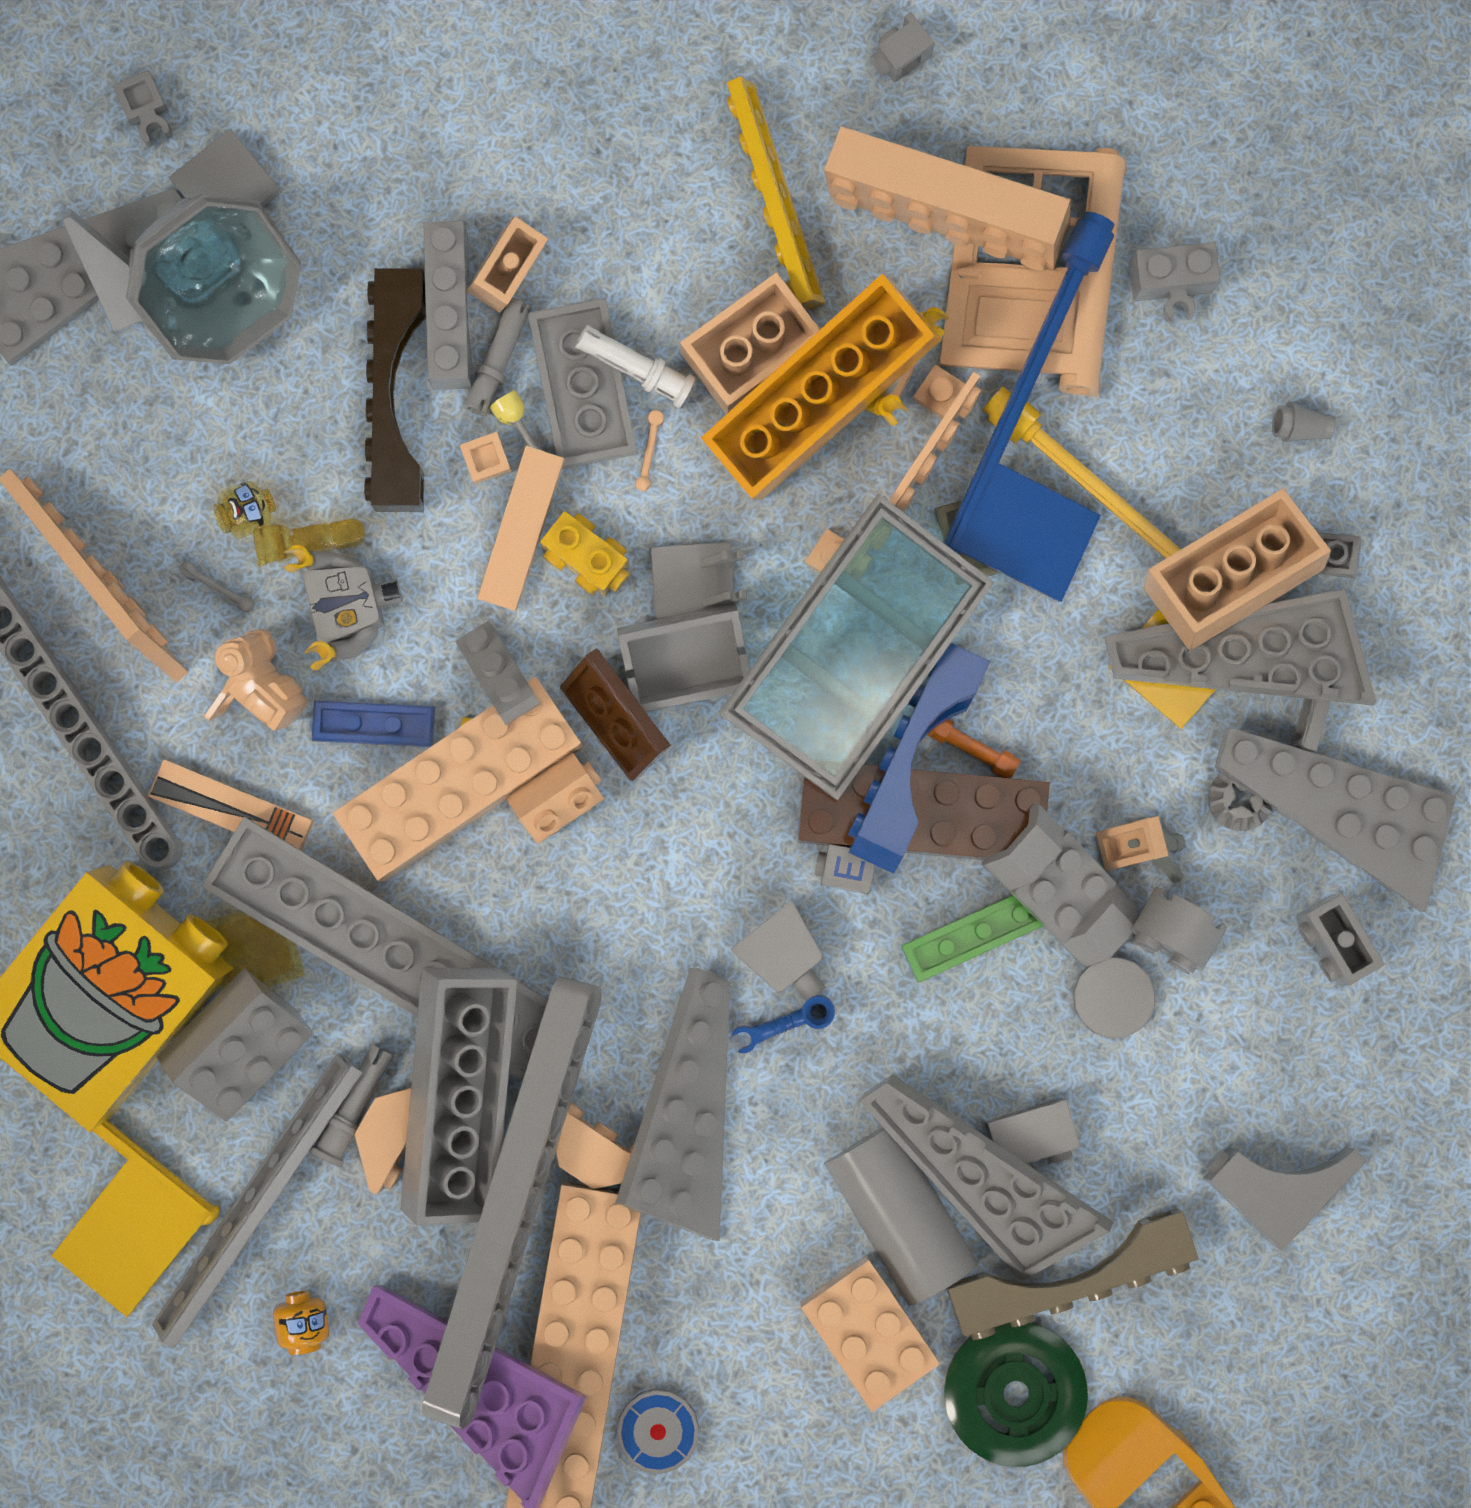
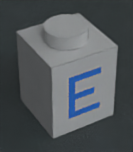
M829 844L826 853L819 851L814 875L822 877L821 886L867 895L870 893L875 868L874 864L848 853L850 848Z

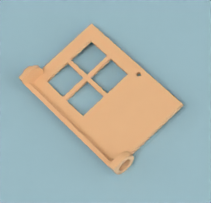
M967 146L965 166L986 173L1034 175L1033 188L1040 190L1042 188L1043 175L1090 178L1086 212L1100 214L1115 224L1112 230L1114 238L1099 271L1089 272L1087 276L1083 277L1040 373L1060 374L1058 389L1064 393L1100 397L1101 384L1099 380L1123 179L1127 173L1126 160L1119 156L1117 150L1111 148H1098L1095 152ZM1070 217V227H1075L1077 220L1083 218ZM970 243L967 246L955 244L946 314L949 316V319H945L944 324L945 333L942 340L940 365L1021 372L1068 268L1055 267L1054 270L1044 268L1042 271H1038L1024 265L977 262L979 246Z

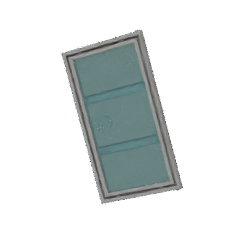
M877 494L719 713L724 720L733 723L833 799L838 800L992 587L994 581L888 501L885 496Z

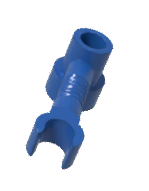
M824 995L812 996L806 1000L803 1008L753 1027L747 1025L739 1026L731 1035H737L741 1032H746L750 1035L751 1044L742 1047L738 1051L739 1053H748L754 1049L757 1043L774 1037L776 1034L779 1035L784 1031L787 1032V1030L794 1029L795 1027L807 1024L814 1029H823L829 1026L835 1016V1006ZM822 1004L826 1007L827 1013L822 1017L815 1016L812 1012V1006Z

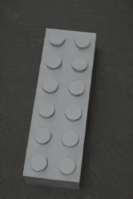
M422 968L400 1210L416 1225L475 1223L480 1220L502 1149L518 980L500 968Z

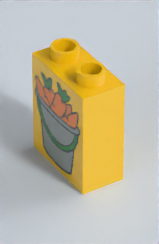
M125 861L118 870L109 864L86 872L0 977V1058L88 1132L94 1130L116 1113L159 1061L157 1056L188 1026L234 970L230 964L219 956L228 945L225 938L209 923L192 914H189L182 923H179L156 903L164 893L160 883L144 869L128 861Z

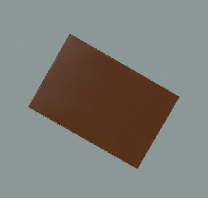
M597 648L588 653L560 685L562 692L629 780L634 781L640 777L671 746Z

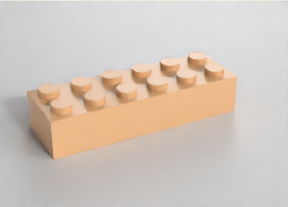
M842 126L839 129L824 169L830 198H833L834 203L842 208L855 210L856 207L871 211L872 216L882 221L892 222L893 219L906 222L912 230L919 233L930 234L933 231L946 235L945 238L948 241L959 246H967L968 243L983 247L985 253L996 258H1005L1006 255L1020 259L1024 266L1033 270L1042 271L1044 268L1054 270L1070 228L1071 199Z
M536 676L529 680L528 684L541 704L505 725L492 705L333 812V815L377 881L385 882L506 800V796L573 752L575 754L583 748L582 743Z

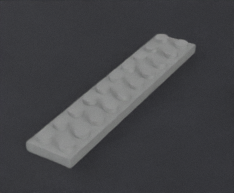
M247 817L242 819L201 886L417 1017L422 968H496ZM517 980L509 1072L523 1080L548 998Z

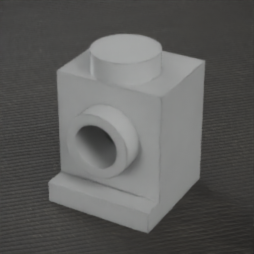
M912 12L904 17L903 27L900 30L894 27L879 39L877 52L870 56V59L880 75L885 76L888 74L895 83L932 56L935 42Z

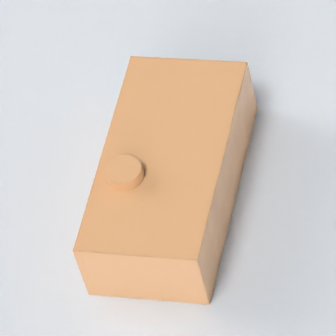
M1284 488L1149 568L1144 590L1188 650L1191 651L1323 571L1331 550Z

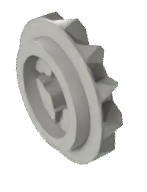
M1221 773L1213 781L1208 794L1209 808L1214 818L1224 827L1234 831H1247L1262 825L1272 812V805L1258 795L1251 793L1252 796L1247 800L1250 810L1242 805L1229 810L1228 806L1236 798L1233 787L1237 788L1240 792L1246 791V789L1225 774Z

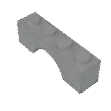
M464 221L423 222L428 381L433 390L471 389L473 385L472 349L467 308V281L469 275L468 232Z

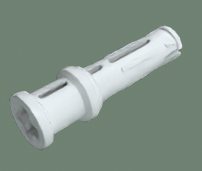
M589 325L584 327L578 338L579 342L575 345V348L640 381L643 390L647 392L653 390L672 400L673 406L677 408L682 406L695 381L693 375L688 374L684 376L667 367L665 360L661 358L651 360L622 343L607 337Z

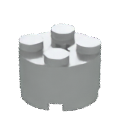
M1155 887L1131 928L1136 935L1132 942L1149 953L1154 954L1155 951L1158 952L1160 950L1169 955L1168 963L1188 975L1190 972L1194 973L1196 969L1203 971L1227 927L1222 923L1215 928L1211 925L1215 919L1214 916L1176 894L1172 896L1171 900L1161 897L1164 889Z

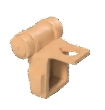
M263 629L250 631L244 636L227 640L217 648L215 654L216 666L223 674L230 677L217 699L205 714L204 718L208 721L223 715L235 699L273 731L288 727L301 715L308 700L302 694L303 689L295 679L288 674L282 675L271 663V660L275 658L277 647L270 631Z

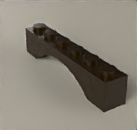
M375 268L374 281H368L367 286L368 304L374 305V320L367 321L368 344H373V359H367L366 378L367 383H373V398L366 399V421L372 422V438H366L365 458L366 462H372L371 477H365V500L371 501V506L376 512H424V472L409 453L401 437L395 415L394 389L396 372L403 351L413 333L426 319L425 273L423 269Z

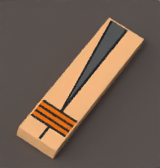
M163 759L148 794L150 798L233 832L236 831L242 819L247 817L302 850L314 822L311 819Z

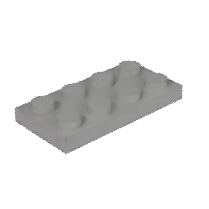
M606 298L528 313L556 456L565 458L562 470L638 455L621 371L575 348L576 343L579 342L578 338L586 325L614 339Z

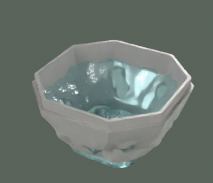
M199 194L178 201L168 214L157 219L135 242L134 248L130 250L126 299L172 359L231 364L291 318L301 270V261L259 201Z

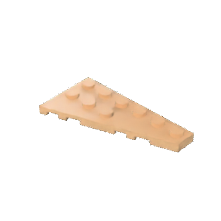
M11 468L1 475L0 482L125 639L176 683L188 674L187 669L166 646L169 642L153 623L150 625L145 619L147 614L131 596L128 597L123 591L125 587L110 570L107 571L92 554L89 556L85 552L86 544L73 529H66L61 524L65 518L49 501L46 504L43 503L40 497L44 492L28 475L24 479L20 478Z

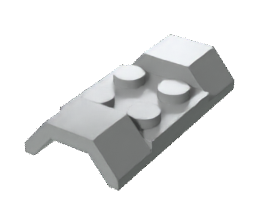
M1036 802L1030 808L1028 826L1006 850L988 856L982 862L984 867L1084 967L1110 959L1133 933L1131 928L1138 918V907L1073 836L1065 831Z

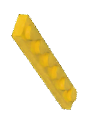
M739 76L726 82L731 95L727 97V103L732 115L739 120L742 133L739 134V140L744 152L751 157L754 167L751 170V178L756 189L762 192L766 204L763 207V215L768 226L774 229L778 241L774 247L779 262L786 266L790 280L786 282V285L803 307L812 310L826 303L754 83Z

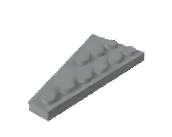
M1345 589L1267 604L1191 651L1188 650L1170 624L1105 636V644L1114 679L1374 706L1376 701Z
M690 968L616 1203L706 1239L720 1241L730 982L700 968Z

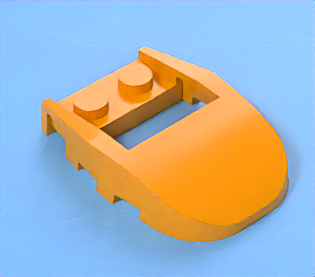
M1114 1397L1098 1404L1084 1417L1078 1433L1070 1444L1064 1448L1063 1461L1067 1475L1091 1508H1118L1174 1453L1200 1480L1171 1508H1236L1208 1466L1191 1445V1442L1179 1430L1177 1431L1161 1418L1156 1411L1135 1398Z

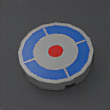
M655 1388L640 1392L627 1403L619 1417L617 1437L620 1449L630 1464L644 1472L663 1474L677 1470L690 1459L697 1447L699 1424L695 1410L681 1395L672 1390Z

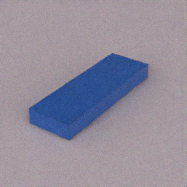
M314 700L312 741L431 747L434 744L436 708L434 706Z

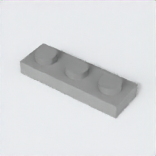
M490 621L485 622L455 641L505 725L541 704Z

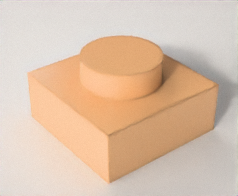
M497 432L460 445L474 485L512 472Z

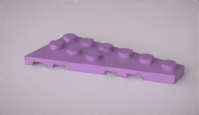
M374 1285L359 1318L358 1325L389 1359L394 1358L410 1376L408 1380L417 1390L422 1389L426 1393L448 1321L383 1285ZM495 1347L471 1423L464 1430L451 1427L475 1454H480L497 1472L495 1476L505 1487L509 1486L523 1501L521 1505L524 1508H540L587 1396Z

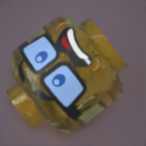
M246 481L222 490L217 496V503L213 504V511L217 523L224 534L230 533L234 538L242 539L269 528L271 525L270 513L276 511V506L268 489L261 491L259 486L253 481Z

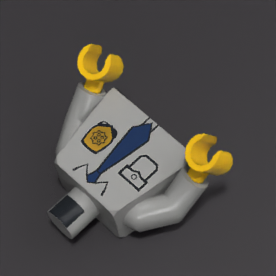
M301 545L291 546L283 552L293 553L298 558V564L284 566L287 572H296L304 567L308 570L303 571L302 575L318 641L312 643L304 653L317 652L321 657V660L314 662L310 666L313 670H320L329 661L337 662L359 656L377 638L378 629L385 626L381 607L403 602L397 579L375 584L372 571L368 567H363L362 563L357 559L330 551H307Z

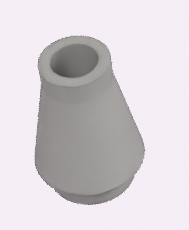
M1291 402L1286 406L1279 405L1273 415L1272 433L1274 437H1280L1283 442L1331 439L1335 431L1334 416L1324 415Z

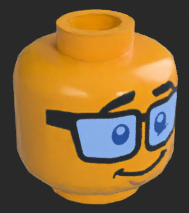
M303 1290L288 1293L285 1295V1302L280 1303L273 1309L277 1344L281 1348L288 1349L290 1355H301L321 1349V1343L329 1337L330 1332L325 1302L320 1298L310 1297V1291Z

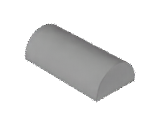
M883 1127L824 1162L834 1182L909 1306L918 1304L942 1292L977 1266V1260L925 1173Z

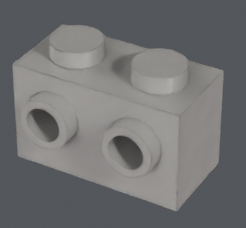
M1343 893L1330 895L1297 915L1301 922L1298 930L1308 946L1312 947L1315 945L1322 957V960L1319 961L1320 968L1330 982L1336 981L1338 985H1352L1385 965Z

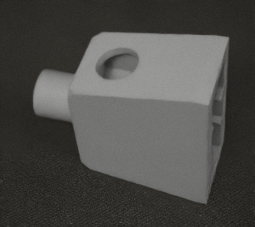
M792 901L731 948V951L779 994L792 984L806 1001L810 997L818 995L826 988L811 969L824 957Z

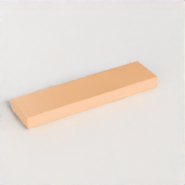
M529 446L525 447L477 599L517 611L565 458Z

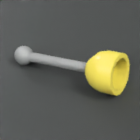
M516 390L504 395L489 407L501 423L515 425L529 447L540 450L521 420L524 415L525 406Z

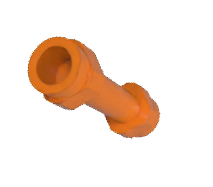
M949 719L932 729L927 735L940 744L946 741L993 767L991 772L1001 778H1012L1021 762L1013 754L1005 750L999 753L952 727L954 722Z

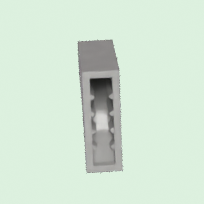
M1345 1147L1330 1160L1310 1169L1290 1172L1275 1171L1263 1168L1247 1159L1239 1151L1230 1149L1227 1153L1224 1150L1219 1151L1208 1162L1206 1168L1209 1172L1203 1178L1274 1247L1283 1251L1363 1166L1366 1160L1355 1149Z

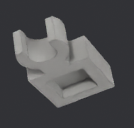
M149 70L112 85L131 126L141 122L139 134L148 147L153 146L150 132L154 128H161L167 139L172 137V130L166 120L157 115L168 109Z

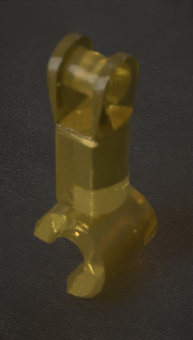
M345 519L331 522L330 524L323 523L294 528L293 535H291L290 529L283 525H264L252 530L258 567L273 562L279 564L294 559L293 553H283L284 550L294 545H301L307 551H331L334 548L342 549L361 545L366 538L363 524L357 519Z

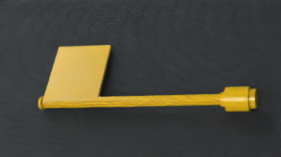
M1004 386L996 392L982 409L989 416L987 420L995 427L1011 394ZM1026 402L1010 437V440L1015 445L1020 439L1026 443L1030 441L1165 559L1181 550L1041 429L1043 425L1037 421L1042 414L1029 402ZM1157 609L1141 629L1169 624V622L1160 610ZM1124 680L1179 729L1186 725L1216 690Z
M107 1120L92 1131L124 1156L127 1162L51 1256L123 1315L128 1317L201 1225H210L218 1218L220 1207L219 1205L213 1206Z

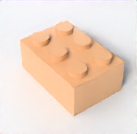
M776 272L680 342V353L724 413L727 414L815 335L820 328Z
M867 1255L800 1301L801 1309L871 1412L940 1365L937 1357Z

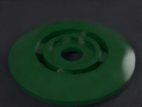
M1009 1322L995 1327V1334L979 1340H973L972 1336H970L954 1354L946 1373L944 1385V1401L947 1415L960 1440L983 1459L1009 1467H1026L1039 1464L1060 1453L1078 1433L1087 1410L1088 1388L1086 1376L1081 1362L1073 1349L1055 1332L1033 1322L1018 1327H1011ZM1023 1354L1035 1357L1044 1363L1052 1373L1053 1381L1047 1383V1380L1038 1368L1031 1363L1023 1361ZM1020 1381L1028 1388V1398L1020 1406H1012L1004 1399V1389L1010 1382ZM986 1405L990 1415L998 1423L1009 1427V1431L1003 1433L988 1424L981 1416L978 1406Z

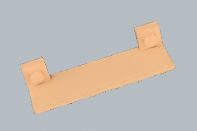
M934 364L913 396V401L942 420L889 499L901 511L905 512L913 499L912 497L916 490L911 487L915 481L922 485L932 471L934 463L938 458L934 455L936 449L944 452L956 434L955 431L960 424L955 421L957 417L960 416L966 419L977 402V397L982 390L976 387L981 376L976 372L972 373L965 384ZM880 519L844 571L859 582L872 559L868 556L871 548L877 551L881 549L890 535L892 527ZM826 529L807 557L805 564L820 573L844 539Z

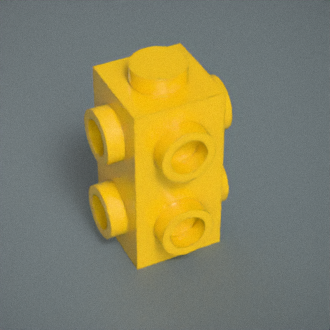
M564 511L540 541L542 549L546 551L542 557L559 571H562L566 566L578 575L574 580L575 583L591 595L598 591L606 596L611 589L616 593L630 576V573L626 571L629 567V561L624 557L627 550L611 537L604 541L594 534L595 525L583 515L576 513L572 517Z

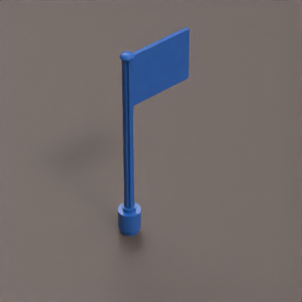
M1085 212L1083 219L1077 220L1064 248L1062 257L1067 261L1066 267L1068 269L943 542L958 555L962 553L1058 602H1062L1101 515L999 462L1083 277L1087 276L1089 272L1099 271L1114 238L1112 230L1115 224L1110 219L1094 212Z

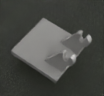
M731 542L651 547L656 620L733 603L737 604L740 601L747 600V591L739 590V592L734 593L732 565L745 558L743 550H736V552L731 553Z

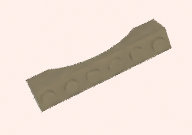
M1175 1208L1137 1221L1127 1239L1112 1255L1092 1269L1072 1278L1050 1283H1022L1001 1279L982 1272L960 1279L948 1287L947 1292L960 1332L964 1337L971 1335L973 1340H979L995 1334V1327L1009 1322L1011 1327L1028 1324L1035 1320L1033 1314L1048 1309L1050 1314L1070 1310L1074 1307L1072 1301L1087 1296L1089 1301H1097L1113 1294L1112 1288L1127 1284L1129 1289L1146 1285L1152 1281L1151 1275L1166 1271L1167 1276L1185 1272L1190 1269L1189 1263L1199 1260L1184 1213Z

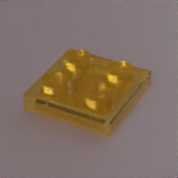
M239 911L207 921L227 941V947L219 956L234 968L222 983L223 989L244 968L268 987L306 976L297 944L244 912Z

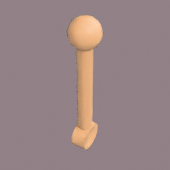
M653 410L648 415L650 430L641 476L635 481V486L640 491H646L651 486L648 476L658 427L664 421L663 414L658 410Z

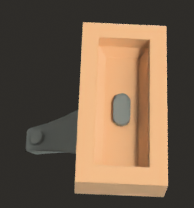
M1159 816L1095 832L1105 871L1152 860L1173 883L1181 882L1184 874L1171 852L1177 853L1182 851L1186 847V840L1179 833L1165 834Z

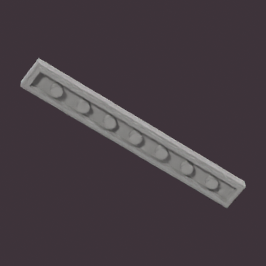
M339 1052L335 1055L153 1321L152 1326L162 1343L172 1348L176 1347L363 1073L346 1056Z

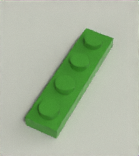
M1012 895L903 944L901 948L917 983L1043 927V925Z

